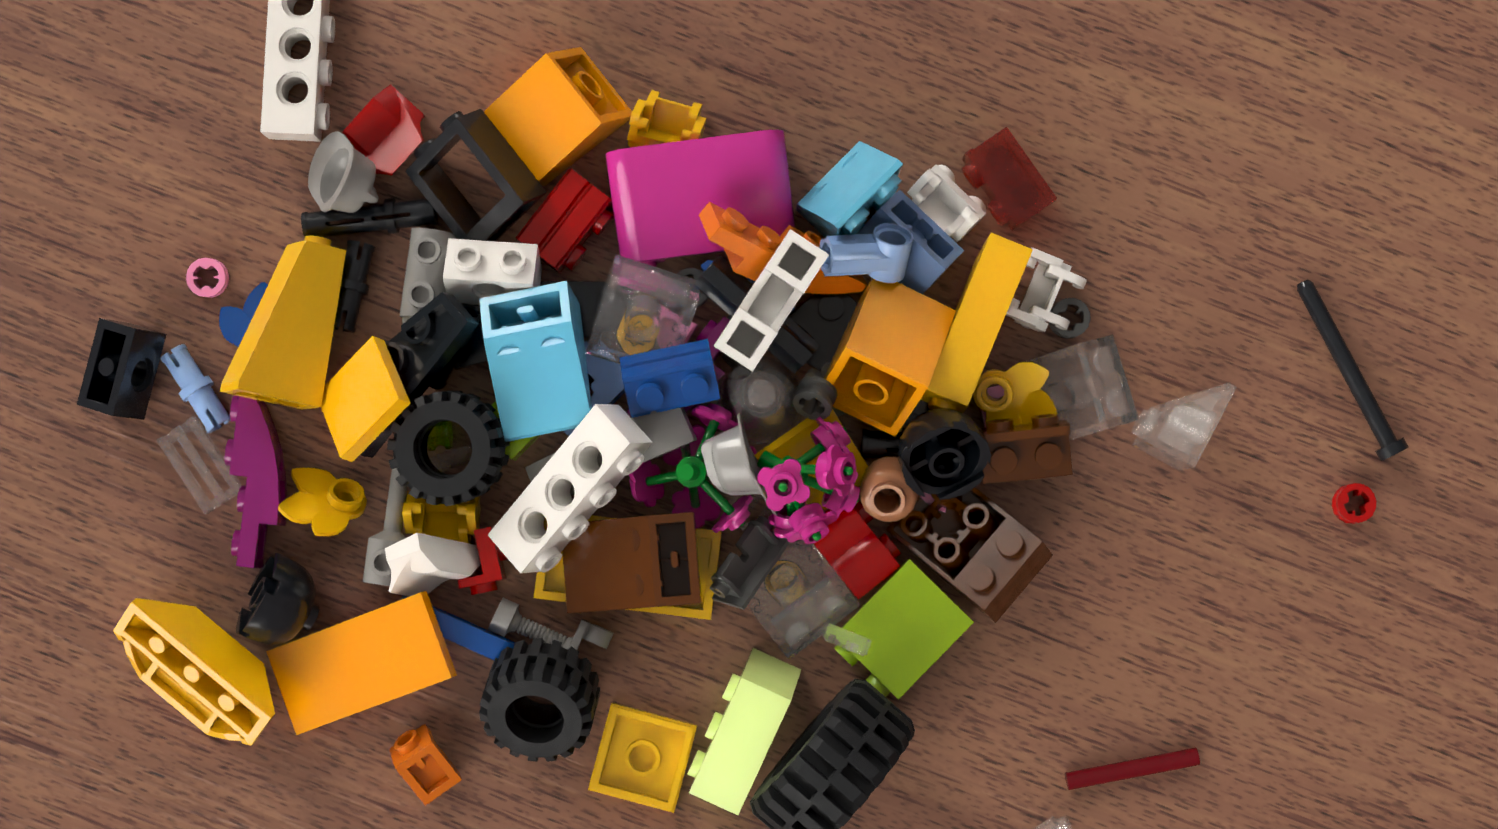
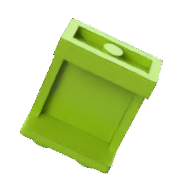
M906 559L884 585L833 634L840 641L834 649L852 667L860 661L871 672L865 680L885 697L891 692L899 700L974 622L910 559Z

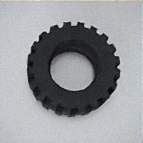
M853 679L824 707L767 775L750 800L752 813L770 829H840L850 820L859 807L865 803L870 794L879 786L890 769L899 760L900 755L906 750L915 732L912 720L869 682Z

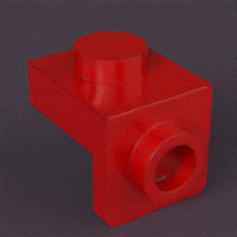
M492 526L474 530L483 574L457 580L459 589L470 587L471 595L498 590L496 581L507 579L503 561L509 559L488 536L489 532L494 528Z

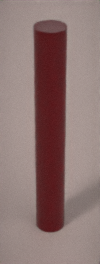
M1195 747L1065 772V780L1068 790L1197 766L1200 765V758Z

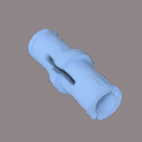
M181 344L171 349L173 353L171 355L166 352L160 358L161 361L165 363L181 389L179 392L180 397L185 402L189 401L205 426L207 433L220 429L222 427L221 423H224V425L231 421L230 414L227 413L211 388L214 382L210 376L203 375L188 352L187 346Z

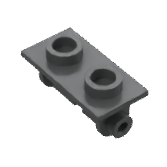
M758 516L756 521L750 520L748 527L735 544L742 552L741 556L739 557L737 554L730 552L718 571L711 577L713 584L710 589L715 593L712 597L714 601L744 610L780 559V556L790 542H788L787 538H778L774 535V531H771L774 525L769 524L767 518Z

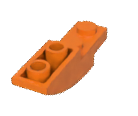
M710 201L699 214L708 239L724 248L733 272L753 281L757 280L790 229L818 248L822 239L812 231L803 233L790 225L779 236L773 229L767 226L759 228L749 223L736 209L728 207L725 210ZM820 268L805 293L862 292L867 287V283L863 275L825 277Z

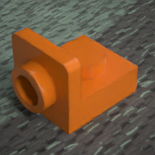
M426 724L416 730L412 729L403 733L389 750L395 769L425 806L462 780L459 771L434 741L432 733Z

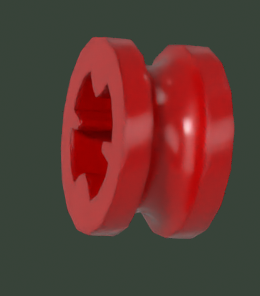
M1353 483L1342 486L1335 492L1331 506L1333 513L1339 520L1344 523L1355 524L1367 521L1373 516L1377 501L1375 494L1369 487L1364 484ZM1350 491H1353L1354 497L1361 495L1364 503L1359 506L1361 513L1358 516H1355V510L1347 511L1344 506L1349 501L1348 493Z

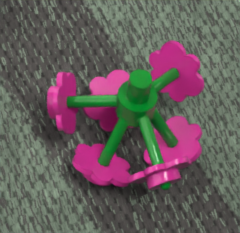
M711 403L707 407L698 405L697 408H693L692 415L708 426L706 431L702 426L694 425L692 428L697 438L696 441L663 455L665 463L672 466L677 465L676 471L661 474L656 464H651L650 460L646 461L633 473L629 474L631 492L637 502H644L645 506L653 507L656 504V500L661 499L664 495L663 483L678 480L684 488L683 492L678 491L672 495V503L675 506L672 514L694 512L696 528H701L704 526L705 520L713 521L717 519L722 509L724 513L712 530L715 533H718L720 530L724 531L727 528L734 531L739 526L745 524V520L750 515L748 505L754 498L751 495H744L731 505L709 482L710 478L707 475L701 446L705 440L714 437L717 429L726 431L737 426L738 423L731 420L732 413L721 405ZM750 446L755 455L757 453L756 449Z

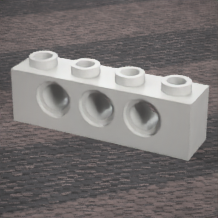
M268 0L260 132L268 139L321 142L322 130H328L330 123V107L328 103H324L325 86H331L333 75L332 61L326 59L327 42L333 43L335 37L334 16H329L330 0H313L312 9L305 15H295L293 12L294 5L298 0ZM301 40L310 41L311 49L306 57L302 59L291 58V49L296 42ZM296 84H306L308 86L306 98L299 103H290L288 100L290 89Z
M595 404L489 532L488 536L520 574L549 571L561 560V551L565 546L586 531L589 526L588 519L597 508L603 507L613 499L617 492L615 487L624 476L633 473L644 461L643 454L653 442L620 405ZM599 451L602 455L601 467H599L597 462ZM572 485H573L574 490H575V495H574V499H573V500H572L571 494H570V489H571V486H572ZM544 518H546L548 524L547 531L544 529Z

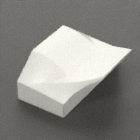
M415 533L385 548L386 559L391 569V583L388 591L393 594L409 597L423 591H427L429 594L449 579L469 577L481 565L477 545L422 533Z

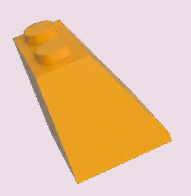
M582 47L545 53L497 98L484 113L542 186H546L629 121L632 110Z
M872 278L857 303L824 376V379L837 389L838 395L833 407L896 437L930 385L956 310L898 282L883 283Z

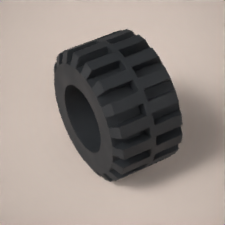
M463 391L434 392L415 399V403L409 405L401 413V419L393 422L390 431L395 432L393 439L388 440L387 450H393L394 459L388 461L390 468H397L400 474L395 479L401 486L407 485L411 489L409 492L411 496L416 499L424 498L426 503L431 505H457L484 495L491 489L490 486L500 480L503 475L500 472L502 466L508 463L509 455L505 454V448L510 446V441L506 442L504 440L500 418L495 416L493 412L496 409L490 403H483L480 401L481 397L474 394H465ZM442 421L458 423L468 433L472 443L471 459L467 467L458 474L449 475L438 470L432 464L427 453L428 436L434 426Z
M533 638L532 644H528L525 640L515 642L513 649L506 647L501 651L499 658H495L480 701L479 715L480 721L485 722L483 729L488 736H495L494 743L499 748H509V754L515 757H519L520 754L528 756V761L537 762L538 758H545L547 762L556 761L559 754L564 758L572 755L574 748L580 749L585 744L586 737L589 736L600 697L599 677L597 672H591V662L587 658L580 659L578 657L579 651L572 646L567 650L561 647L562 642L553 640L552 644L544 643L543 638ZM526 696L543 697L554 704H540Z

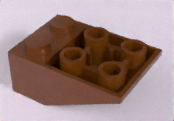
M975 487L966 494L952 499H939L937 494H931L934 499L931 505H928L918 495L914 509L905 518L892 522L886 530L996 623L1050 560L1053 554L1042 540ZM943 507L946 508V511L942 512L939 509Z
M694 512L589 521L586 531L578 538L571 540L562 550L567 614L702 603Z

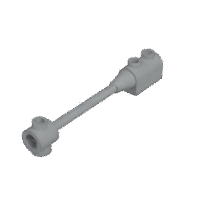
M428 228L411 229L399 315L402 318V324L440 293H446L443 272L448 238L458 239L454 233ZM397 468L391 470L383 531L368 537L362 581L364 583L390 586L391 569L386 559L385 548L406 538L401 533L403 522L402 510L403 503L406 501L407 485L401 486L395 479L400 476Z

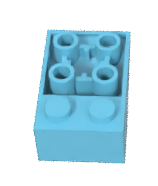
M859 141L797 203L796 210L824 238L832 235L857 234L867 221L866 217L870 214L868 211L872 207L877 211L899 188L898 185L902 180L898 176L903 163L897 158Z
M562 281L479 298L483 341L504 440L509 442L576 428L592 409L580 303L568 282Z

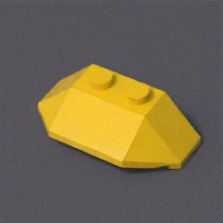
M136 598L130 603L113 631L117 639L123 641L126 655L139 679L206 735L229 741H241L242 744L250 746L253 745L275 715L264 663L196 606Z

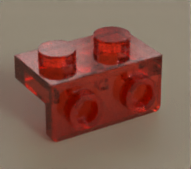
M1007 127L975 149L972 148L967 151L962 158V161L965 163V166L961 168L964 176L975 190L980 187L984 190L991 200L987 207L1000 226L1007 223L1013 231L1057 200L1055 194Z

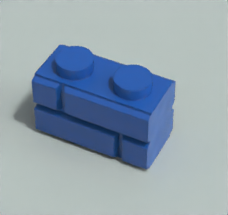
M708 339L619 357L631 418L649 415L651 411L658 413L721 399Z

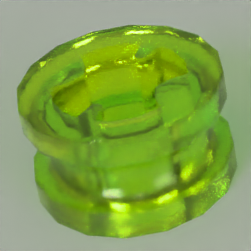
M442 421L434 426L427 440L429 451H436V448L440 445H443L446 450L453 449L452 421Z

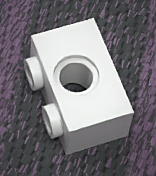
M448 238L443 282L446 293L454 295L460 303L480 305L479 298L540 286L542 266L538 244Z

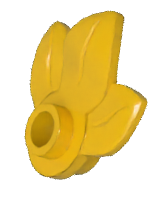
M1019 362L1006 371L994 369L981 374L973 393L977 406L986 412V422L995 419H1013L1014 425L1032 423V416L1058 414L1053 399L1040 389L1048 379L1049 370L1033 362ZM992 384H999L1004 389V395L1000 398H993L988 394L987 388Z
M300 467L291 470V477L299 492L283 500L278 507L279 512L294 523H311L312 531L316 536H334L346 529L349 520L356 519L363 514L367 499L363 487L352 479H336L326 470Z

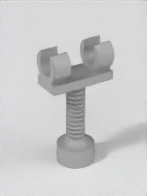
M504 597L488 630L503 637L507 633L517 630L518 634L521 632L522 636L525 634V637L529 636V639L543 638L544 643L552 644V641L556 640L562 642L561 647L567 650L571 646L577 650L582 638L607 649L614 634L582 618L574 637L567 638L566 635L563 636V634L546 628V626L542 627L541 624L538 626L537 622L534 624L533 620L530 622V619L522 618L518 610L519 604Z

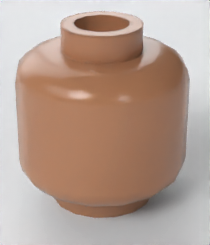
M882 457L873 461L865 469L860 486V501L865 511L873 518L883 522H896L905 518L914 509L918 494L906 484L898 458Z

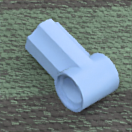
M883 223L874 228L873 234L826 236L825 239H821L819 248L828 253L829 256L822 265L821 270L825 277L868 274L871 278L883 283L899 282L905 276L913 234L901 225Z

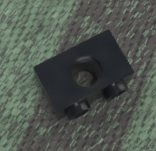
M99 318L77 405L111 416L144 420L167 334L131 323Z

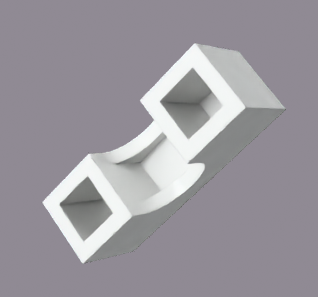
M790 229L717 339L714 347L753 372L778 334L784 321L800 297L805 293L829 254Z

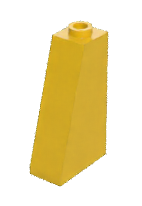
M992 232L989 234L974 261L956 306V313L930 385L920 399L929 403L928 408L930 410L935 408H951L963 413L968 407L1033 249Z
M310 235L305 236L304 241L286 246L223 378L220 392L301 410L321 407L346 250L332 247L330 239Z

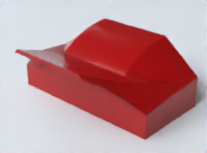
M390 84L367 103L342 133L352 143L354 149L375 164L376 174L392 176L424 141L420 122L425 115Z

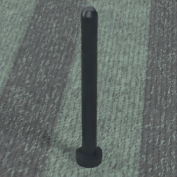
M1307 279L1297 284V292L1381 447L1375 451L1380 461H1383L1407 449L1409 446L1404 437L1397 440L1314 283Z

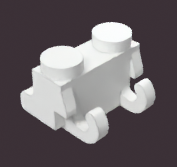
M935 164L931 169L929 168L907 192L913 198L912 201L956 242L961 240L986 215V206L983 201L976 196H968L955 183L953 172L945 165Z
M1031 247L1033 251L1026 266L1032 269L1035 268L1033 277L1020 308L1018 309L1021 301L1013 298L1006 316L1015 319L1014 322L1037 332L1046 331L1048 323L1045 321L1055 324L1056 328L1067 330L1070 321L1050 312L1063 280L1072 283V286L1078 289H1084L1087 280L1070 272L1072 266L1063 263L1064 260Z

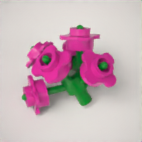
M818 417L816 422L819 427L810 433L816 446L798 459L789 455L781 459L768 451H764L760 456L757 466L761 470L757 475V481L765 488L768 496L766 499L767 507L773 511H778V515L772 513L768 517L769 524L775 526L774 535L776 537L787 538L790 543L797 540H804L805 544L816 543L829 533L827 526L836 521L843 510L851 512L858 503L860 488L854 485L858 477L855 456L846 447L851 443V440L847 434V429L842 427L837 421L832 423L825 422L821 417ZM818 455H820L817 459L816 465L807 464L811 460L816 458ZM808 474H815L816 478L811 477ZM808 486L824 492L822 506L832 511L825 514L819 503L807 504L805 502L810 495V488Z

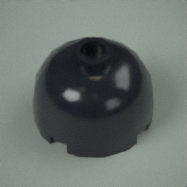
M935 408L919 414L910 421L899 441L898 461L906 484L916 494L925 497L924 492L937 494L939 499H952L966 494L980 484L985 476L983 470L987 465V460L989 464L991 461L989 446L979 425L969 415L951 408Z
M275 553V557L270 556L251 585L248 595L252 596L248 606L249 610L241 608L236 624V633L255 642L274 645L284 644L292 640L301 629L309 631L315 623L320 610L319 606L314 605L316 588L309 572L294 560L279 553Z

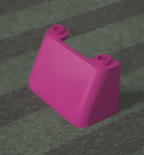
M762 130L617 149L605 154L622 269L631 268V274H645L658 271L657 263L664 262L668 258L724 251L723 247L708 239L699 217L700 212L709 201L725 210L728 207L734 208L749 223L759 228L767 226L773 229L779 236L789 225L795 228L783 130Z

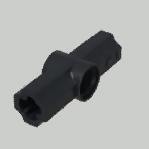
M720 254L694 282L699 287V290L729 314L727 317L729 320H731L753 286L747 278L733 272L730 263ZM788 316L768 350L795 374L811 358L820 344L804 328L796 324Z

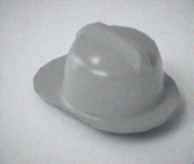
M335 131L326 136L314 154L308 175V188L312 197L319 205L320 210L325 213L331 209L354 213L365 202L377 203L379 199L376 189L373 187L376 176L375 164L354 149L352 143L343 133Z
M739 413L737 414V426L717 434L715 437L707 439L702 443L701 452L707 475L712 484L729 495L761 494L766 502L768 496L765 488L757 481V475L761 468L757 466L758 461L749 445L745 427ZM771 510L774 515H778V511Z

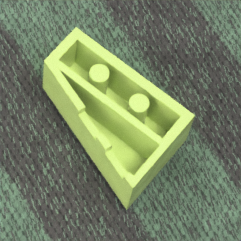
M752 649L741 676L733 673L722 698L729 701L724 714L715 712L705 733V737L711 739L707 752L698 750L687 775L695 778L689 791L690 794L739 815L792 701L802 669L760 650Z

